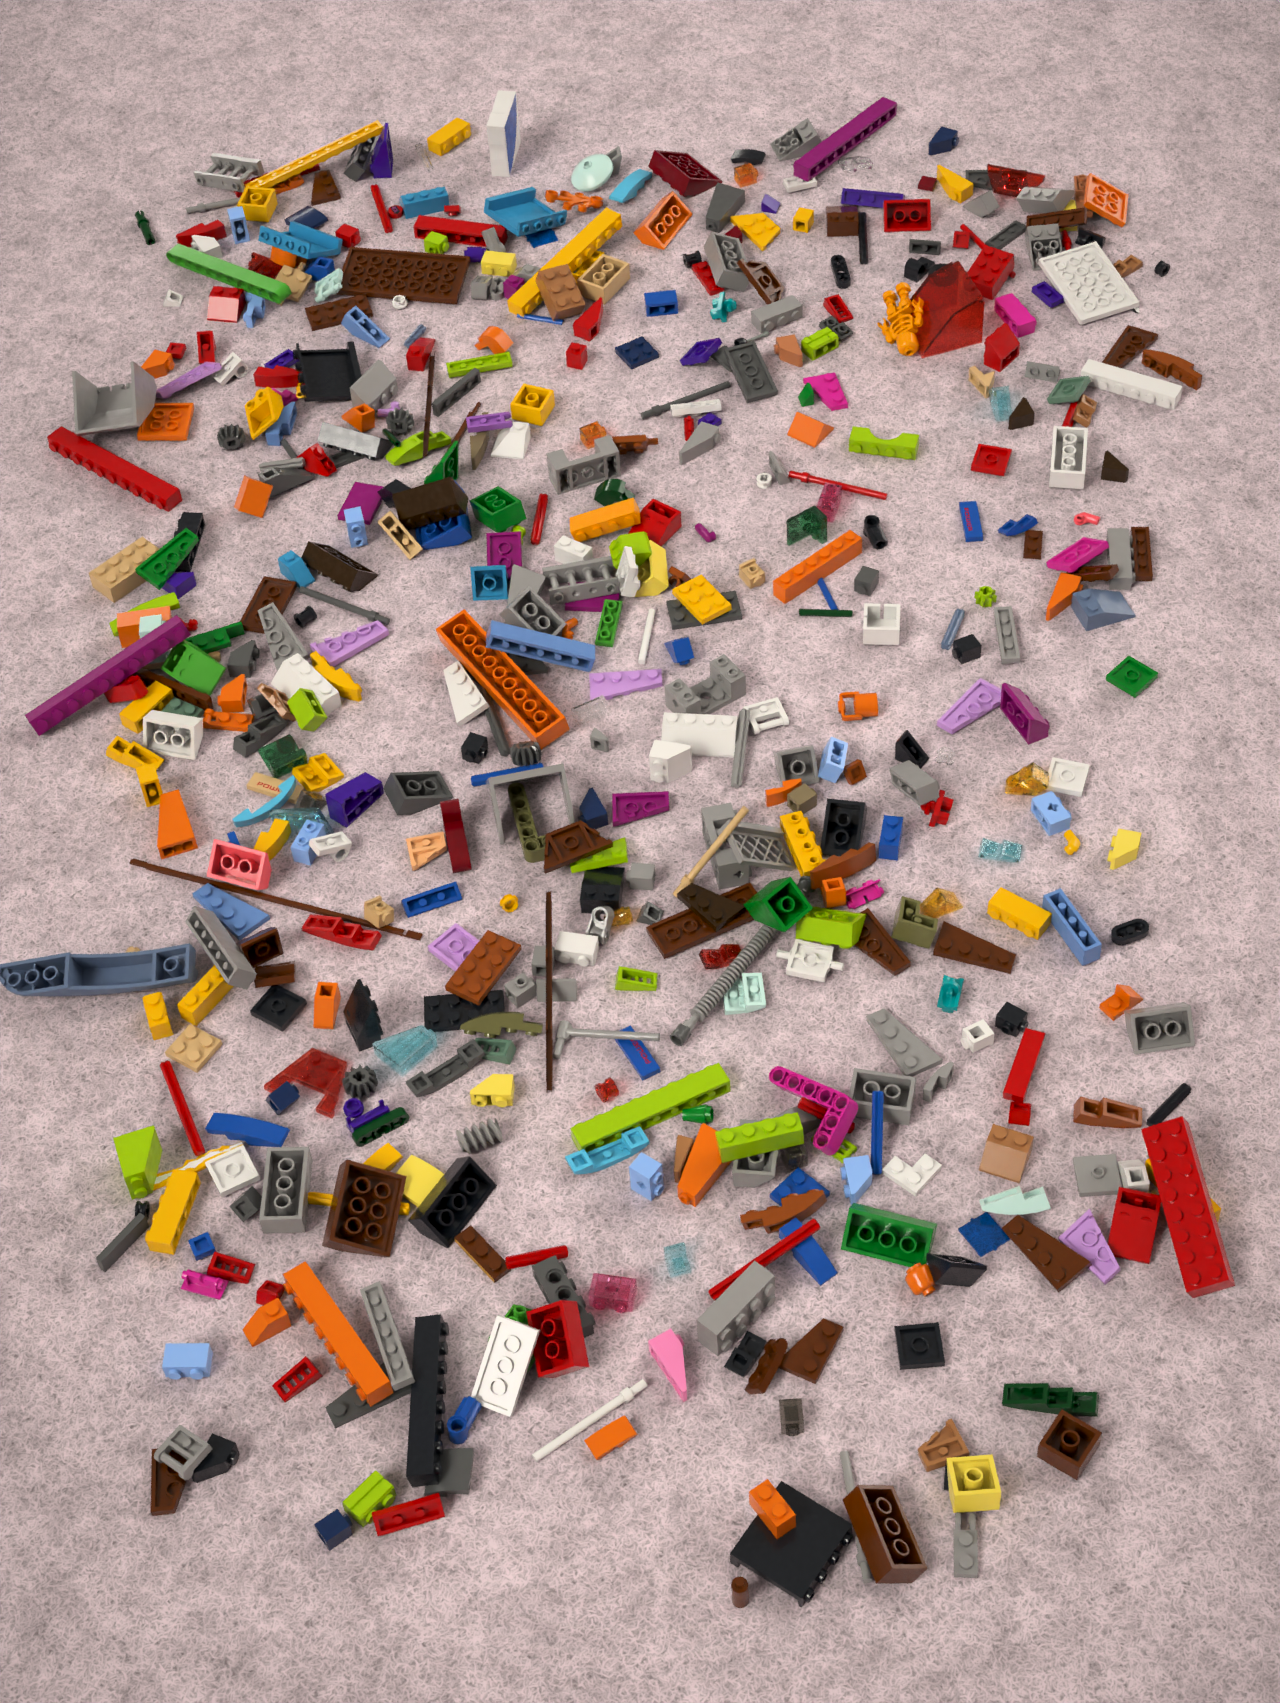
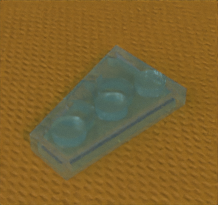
M319 807L271 809L269 813L272 821L274 819L289 821L291 830L299 831L306 820H311L324 824L326 835L334 833Z

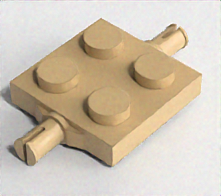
M303 262L300 263L297 269L283 265L275 280L287 284L291 289L292 293L286 298L287 300L299 302L312 281V276L303 272L306 264Z

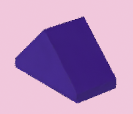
M194 572L173 573L162 589L168 593L175 592L177 599H180L196 587L197 583Z

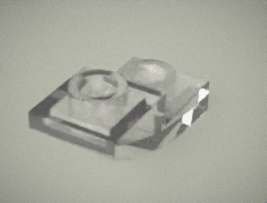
M863 156L848 157L838 162L842 170L850 173V171L856 172L857 168L865 170L866 168L872 169L873 167L871 159Z

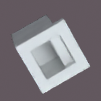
M984 1019L962 1029V1046L965 1049H970L972 1053L986 1046H992L994 1044V1032Z

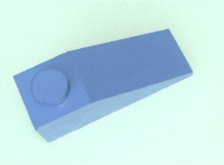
M357 306L349 310L341 322L352 335L378 348L390 340Z

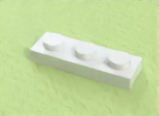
M719 399L673 404L670 405L672 416L677 418L688 414L697 416L704 412H711L713 414L721 410V403Z

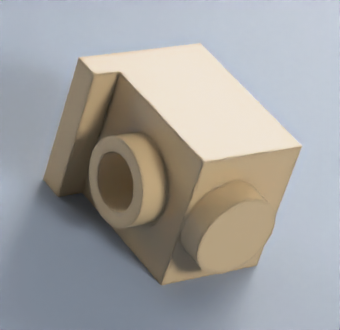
M754 558L739 565V577L750 589L765 583V572L756 564Z
M379 895L364 902V918L377 928H381L394 922V908L382 901V897Z

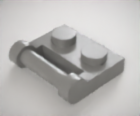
M179 1425L156 1450L154 1459L159 1463H165L178 1472L182 1479L188 1480L192 1477L194 1469L212 1450V1447L188 1429ZM174 1450L187 1459L184 1465L171 1457L169 1452Z

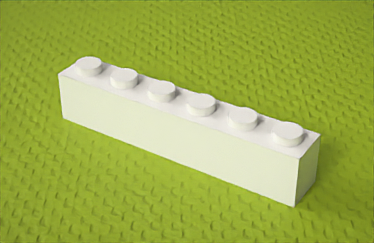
M1091 359L1087 360L1081 370V376L1089 375L1091 380L1089 386L1174 410L1181 399L1183 386Z

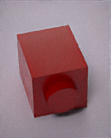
M343 224L335 231L336 237L343 239L342 246L347 248L355 247L361 241L358 228Z
M571 342L566 351L567 367L582 370L588 360L587 345Z

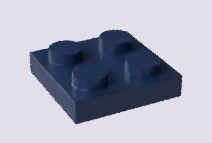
M643 336L615 348V353L631 370L659 358V353Z

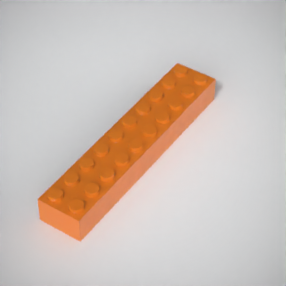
M465 609L436 628L441 643L489 693L528 738L539 744L541 750L570 730L566 717L505 652L486 648V632Z

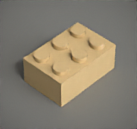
M602 254L577 279L581 295L593 301H597L601 297L605 305L630 279L629 263Z

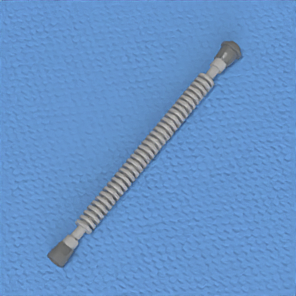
M802 876L799 879L797 886L807 898L816 889H811L810 876ZM765 924L759 929L690 1011L692 1016L689 1020L686 1019L683 1024L680 1023L671 1033L670 1039L674 1044L683 1046L692 1035L691 1032L695 1028L697 1021L703 1022L779 930Z

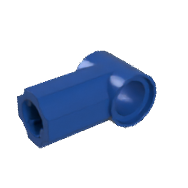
M464 1397L454 1416L450 1417L447 1421L448 1437L453 1444H462L468 1439V1431L482 1408L481 1403L473 1397Z

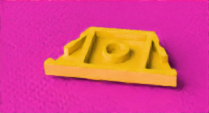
M764 213L730 217V222L738 226L740 231L762 251L780 234V228Z

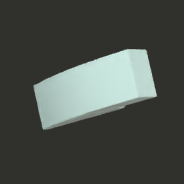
M1018 1186L979 1200L982 1211L996 1214L1024 1215L1051 1209L1043 1187L1022 1194L1021 1188Z

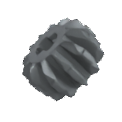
M395 407L393 411L390 410L386 418L387 429H391L392 433L397 432L398 435L400 433L406 435L414 426L413 414L409 413V409L404 411L402 407L400 410Z
M232 423L230 426L225 425L224 428L221 427L217 434L218 443L224 450H238V447H243L246 440L243 428H240L239 425L233 426Z
M519 742L510 748V757L514 765H533L541 760L542 752L537 742Z
M359 1064L356 1069L351 1066V1072H345L343 1086L345 1092L350 1094L352 1098L358 1095V1098L361 1100L363 1095L369 1098L370 1092L375 1093L378 1080L374 1070H370L368 1065L362 1068Z

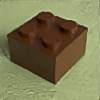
M1061 1409L1040 1441L1037 1457L1078 1480L1100 1446L1102 1432Z

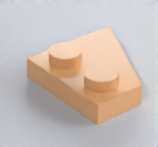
M443 832L406 839L412 871L419 869L447 851Z

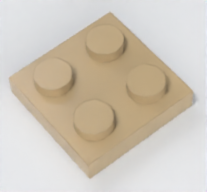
M189 1024L165 1051V1054L170 1059L198 1073L223 1044L220 1039Z

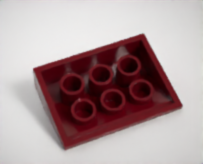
M654 150L648 165L654 174L659 175L664 182L669 183L670 187L679 191V194L683 197L696 196L715 187L717 183L723 182L688 153Z

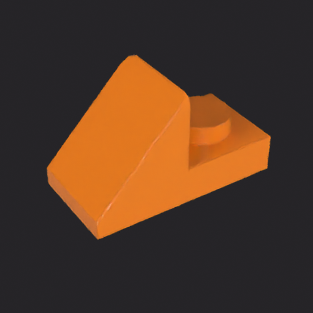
M1117 984L1115 994L1102 1002L1099 1008L1114 1021L1123 1015L1125 1010H1130L1143 1001V998L1130 986Z

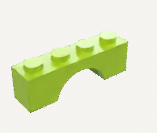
M853 426L849 438V452L915 460L919 447L918 434L902 433L894 439L885 440L875 437L869 428Z

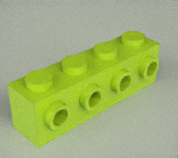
M798 1112L787 1113L775 1118H766L754 1123H745L733 1128H724L715 1132L722 1163L805 1144L803 1127Z

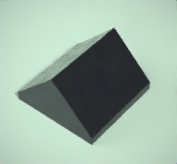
M926 1254L935 1284L970 1287L987 1270V1265L962 1256Z

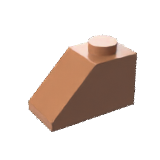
M795 334L776 337L774 353L778 354L779 359L797 367H803V355Z

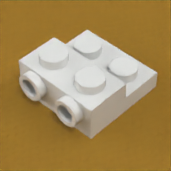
M627 546L624 547L616 572L621 596L635 597L641 585L637 577L638 565L635 563V554H633L632 547Z

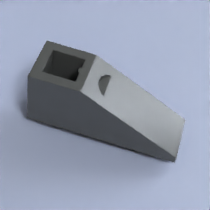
M273 467L258 474L260 481L273 486L270 497L277 496L286 490H291L293 487L307 483L314 478L305 469Z

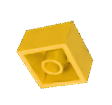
M245 187L237 207L242 206L246 220L270 221L278 204L275 189Z
M523 384L510 404L512 419L543 426L555 407L554 390Z

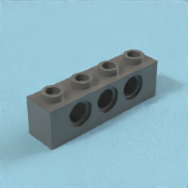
M379 136L372 137L366 142L354 146L344 171L348 178L356 182L365 172Z
M554 1255L532 1265L533 1277L548 1304L560 1301L565 1297L569 1298L567 1299L569 1301H577L584 1338L594 1334L593 1325L596 1324L591 1312H586V1304L583 1297L576 1294V1285L572 1278L568 1279L564 1263L562 1261L559 1262Z

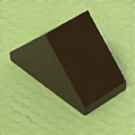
M1023 397L1009 416V430L1034 425L1035 413L1026 398Z
M1108 450L1105 451L1101 480L1128 482L1129 469Z

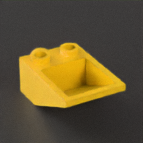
M268 386L265 389L257 390L255 397L244 405L251 438L254 440L274 424L284 408L282 396Z

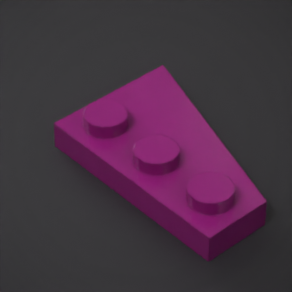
M669 791L612 794L613 827L669 811Z

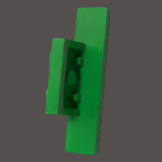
M237 622L197 634L185 640L193 643L206 654L231 647L230 639L245 633L242 622Z

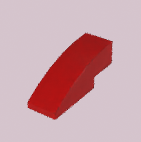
M218 219L207 225L200 223L176 235L177 243L187 247H192V235L213 237L216 241L227 237L225 226Z
M276 365L274 369L258 366L253 374L255 385L258 387H298L299 372L293 368Z

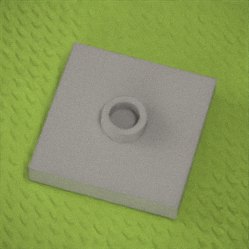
M1116 1154L1073 1157L1079 1197L1118 1194V1189L1122 1187Z

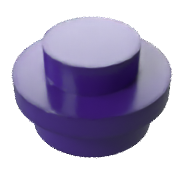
M356 1098L347 1100L343 1107L344 1114L347 1117L350 1116V1118L361 1116L364 1112L363 1103Z

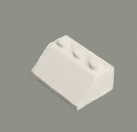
M151 710L143 717V747L156 754L191 760L196 759L203 737V718Z

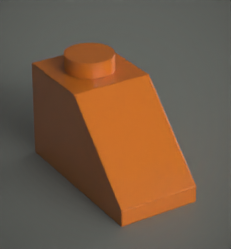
M154 350L141 368L155 379L166 376L174 368L172 354Z
M245 674L239 675L221 688V695H218L217 702L218 706H221L222 712H244L248 686Z
M276 1298L258 1308L242 1330L251 1346L254 1347L291 1327L288 1313L279 1298Z

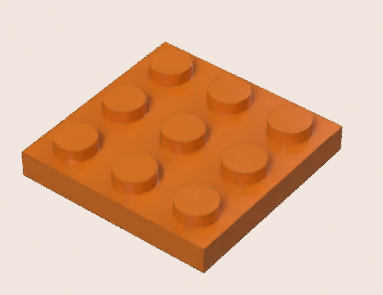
M1089 173L1086 178L1083 206L1096 212L1099 216L1110 220L1113 224L1123 227L1126 224L1128 194Z
M155 403L154 408L138 429V441H187L194 412V403Z

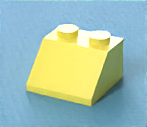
M992 1454L946 1459L949 1496L953 1513L999 1510L1001 1489Z

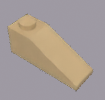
M391 511L377 521L409 560L413 559L423 550L411 533Z

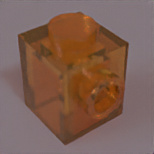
M751 163L734 167V180L740 188L757 183L758 171Z
M597 421L579 428L580 440L587 449L595 447L594 439L607 435L605 428L601 427Z

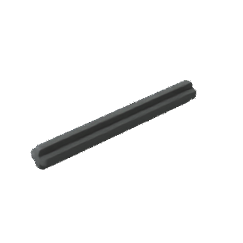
M481 688L480 693L490 706L484 712L501 756L507 757L510 754V748L489 693L484 688Z

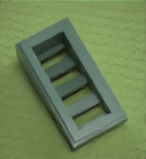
M475 1038L476 1043L480 1047L484 1045L483 1051L485 1055L482 1059L511 1064L516 1052V1047L512 1040Z

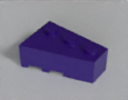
M364 772L326 793L325 797L330 818L347 828L384 794L382 781Z

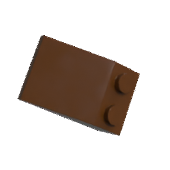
M857 206L826 207L827 237L858 236Z

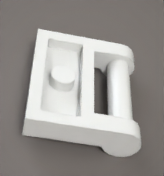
M778 697L743 707L750 711L749 724L754 735L759 734L763 730L781 725L783 727L789 725V719ZM778 716L780 717L779 719H775V720L768 721V722H765V723L757 724V722H760V721H764V720H767V719L775 718V717H778Z

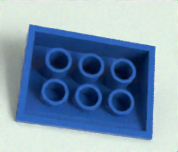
M468 508L466 514L415 528L417 542L423 550L457 546L471 539L472 532Z

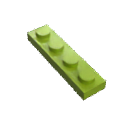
M510 352L448 362L446 367L449 378L464 376L474 368L478 369L481 373L513 367Z

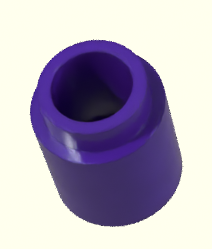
M467 247V250H464V256H470V263H480L486 248Z

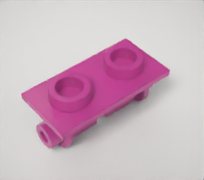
M871 879L863 883V887L858 889L853 887L847 890V907L849 909H856L866 904L864 896H866L868 902L882 897L884 890L882 887H878V883L881 880L873 881Z
M190 1269L184 1270L181 1276L184 1279L181 1286L182 1290L218 1300L221 1299L229 1283L228 1280Z

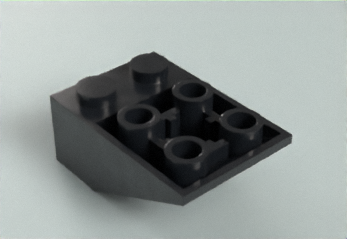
M361 979L357 980L343 1010L345 1022L359 1052L381 1044V1035H383L379 1024L381 1021L377 1013L378 1007L375 1000L371 1001L370 990L367 985H363Z

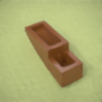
M1080 1096L1074 1104L1073 1122L1100 1127L1140 1128L1142 1126V1108L1104 1097L1101 1101H1096Z

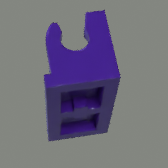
M383 1099L379 1100V1106L353 1120H351L350 1116L345 1118L346 1126L351 1133L390 1112L389 1107L384 1105Z

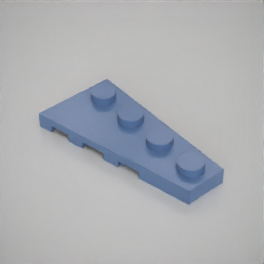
M209 883L192 893L193 898L205 909L213 911L222 925L239 941L270 920V916L267 913Z

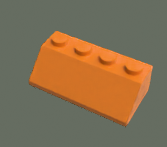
M672 191L658 202L633 233L642 244L664 250L693 214Z

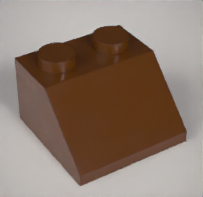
M275 927L261 930L236 943L253 968L284 954L279 933Z

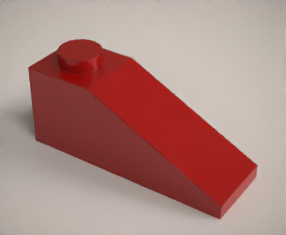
M420 337L410 345L406 354L408 370L424 372L436 339Z

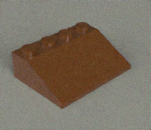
M348 1159L339 1166L322 1246L342 1252L390 1257L407 1176Z

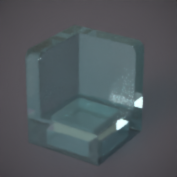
M684 1242L663 1247L664 1260L670 1278L691 1273Z

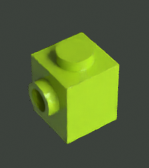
M431 231L424 239L425 252L435 254L447 252L449 249L447 236Z

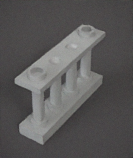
M219 153L211 155L213 165L207 171L193 172L198 185L237 192L244 191L245 186L243 183L251 175L262 176L265 173L261 160ZM217 169L220 170L217 174H213ZM228 171H232L228 176L225 175ZM239 173H244L240 178L236 177Z
M611 556L542 568L543 576H546L545 586L552 585V588L548 589L551 605L620 593L618 576L612 578L610 576L614 574ZM594 577H604V579L601 580H593ZM586 579L587 581L584 583H576L577 580ZM569 582V585L559 587L560 583Z

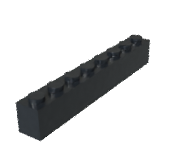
M441 1314L415 1317L412 1374L415 1382L411 1384L406 1477L412 1487L438 1485L439 1475H442L443 1471L440 1455L443 1454L441 1434H444L442 1414H445L443 1394H446L444 1374H447L445 1355H448L446 1336L449 1335V1326L447 1322H444Z

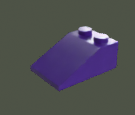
M388 123L384 124L374 148V155H371L372 164H370V172L373 173L374 179L392 178L394 159Z

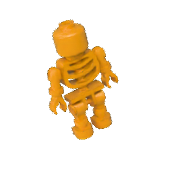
M901 282L896 285V292L900 298L899 306L896 305L895 301L898 300V296L894 291L889 290L883 293L888 317L887 320L883 318V325L879 322L877 325L882 329V334L886 336L885 339L888 343L893 344L896 340L900 354L911 356L919 349L915 333L918 332V327L923 325L922 308L924 301L920 297H918L919 302H916L914 299L911 301L909 299L910 286L905 282Z

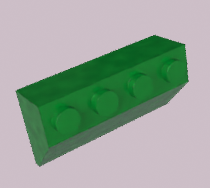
M853 1203L849 1207L841 1250L907 1267H912L919 1262L927 1264L926 1254L931 1252L937 1223Z

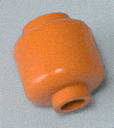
M919 1262L906 1271L905 1281L914 1295L923 1294L926 1297L936 1290L934 1288L936 1284L934 1283L929 1265Z

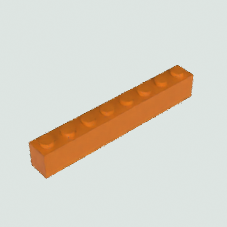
M306 1261L284 1273L283 1276L286 1283L283 1286L287 1294H293L295 1297L293 1301L299 1310H304L305 1313L303 1315L309 1325L313 1323L315 1326L313 1329L318 1339H324L326 1342L324 1346L330 1355H335L336 1358L334 1360L339 1369H344L347 1372L345 1376L350 1385H356L358 1388L356 1392L361 1401L366 1400L369 1406L372 1407L393 1394L390 1380Z

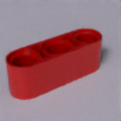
M136 675L127 677L103 694L109 703L141 699L147 695L148 689L140 676Z

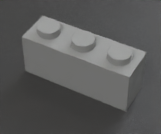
M793 295L751 311V323L760 333L770 331L803 317V305Z
M910 760L889 768L892 784L919 806L939 798L938 790L940 786L938 781Z

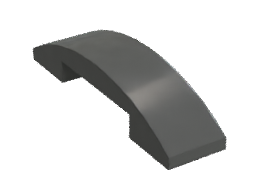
M472 1039L457 1049V1055L427 1074L421 1071L407 1080L406 1085L416 1097L434 1093L466 1074L482 1059L485 1052Z

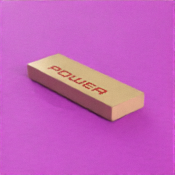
M255 772L246 786L248 790L276 797L280 794L278 786L284 781ZM296 785L294 792L287 802L297 804L305 792L304 787Z

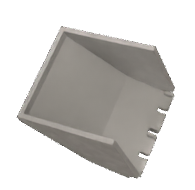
M134 361L131 362L132 383H126L127 389H125V384L113 385L112 391H110L109 386L97 388V386L78 372L72 371L75 435L77 436L140 427L154 408L157 389L155 378Z

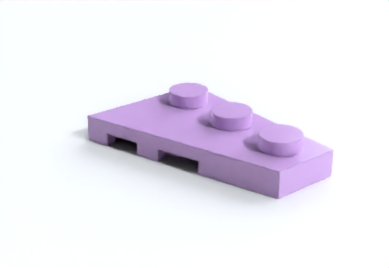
M1090 1209L1058 1237L1061 1243L1092 1263L1088 1269L1104 1285L1121 1271Z

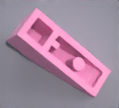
M669 1329L648 1341L649 1352L682 1401L685 1402L687 1401V1388L683 1356L684 1342L679 1334L675 1335L672 1329Z

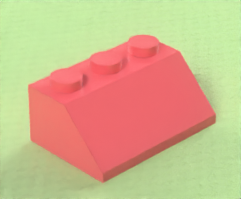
M214 839L207 877L255 890L268 888L272 869L266 852Z

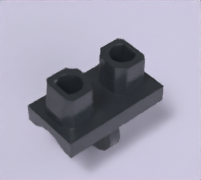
M1079 228L1075 243L1082 246L1096 241L1102 249L1106 237L1084 228Z

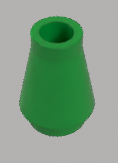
M707 1104L682 1110L683 1121L704 1123L706 1125L713 1122V1107Z

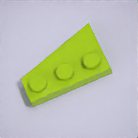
M626 838L613 841V847L571 863V872L576 873L628 862Z

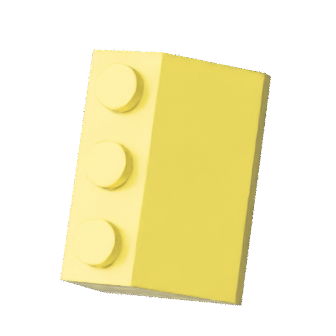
M649 540L652 554L638 568L637 577L641 585L635 597L659 595L669 587L666 549Z

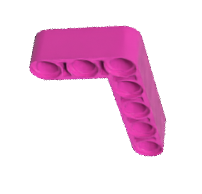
M781 1066L774 1067L769 1073V1080L773 1084L800 1098L805 1097L828 1109L814 1135L813 1145L826 1155H834L839 1150L858 1112L857 1102L842 1092Z

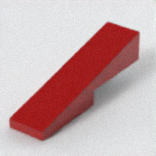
M1025 1028L1003 1091L1004 1099L1024 1103L1045 1038L1044 1032Z

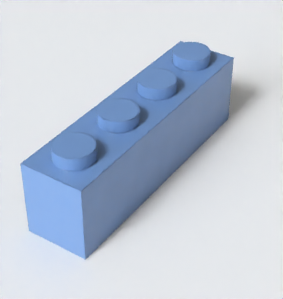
M1060 888L1043 895L1042 909L1052 913V925L1081 965L1084 966L1099 960L1102 948L1101 942Z

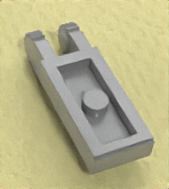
M955 1512V1529L953 1531L954 1577L978 1578L977 1530H975V1513H970L969 1516L970 1530H961L962 1516L960 1512Z

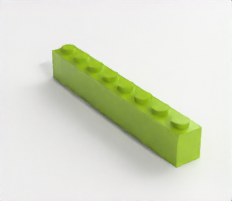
M719 1063L709 1065L701 1071L688 1074L685 1078L670 1082L667 1086L658 1090L655 1089L642 1097L634 1098L624 1105L616 1106L606 1113L598 1114L590 1120L577 1123L574 1127L570 1128L571 1138L578 1151L584 1149L587 1153L621 1139V1134L639 1126L642 1130H646L681 1114L683 1109L702 1105L731 1092L730 1079Z

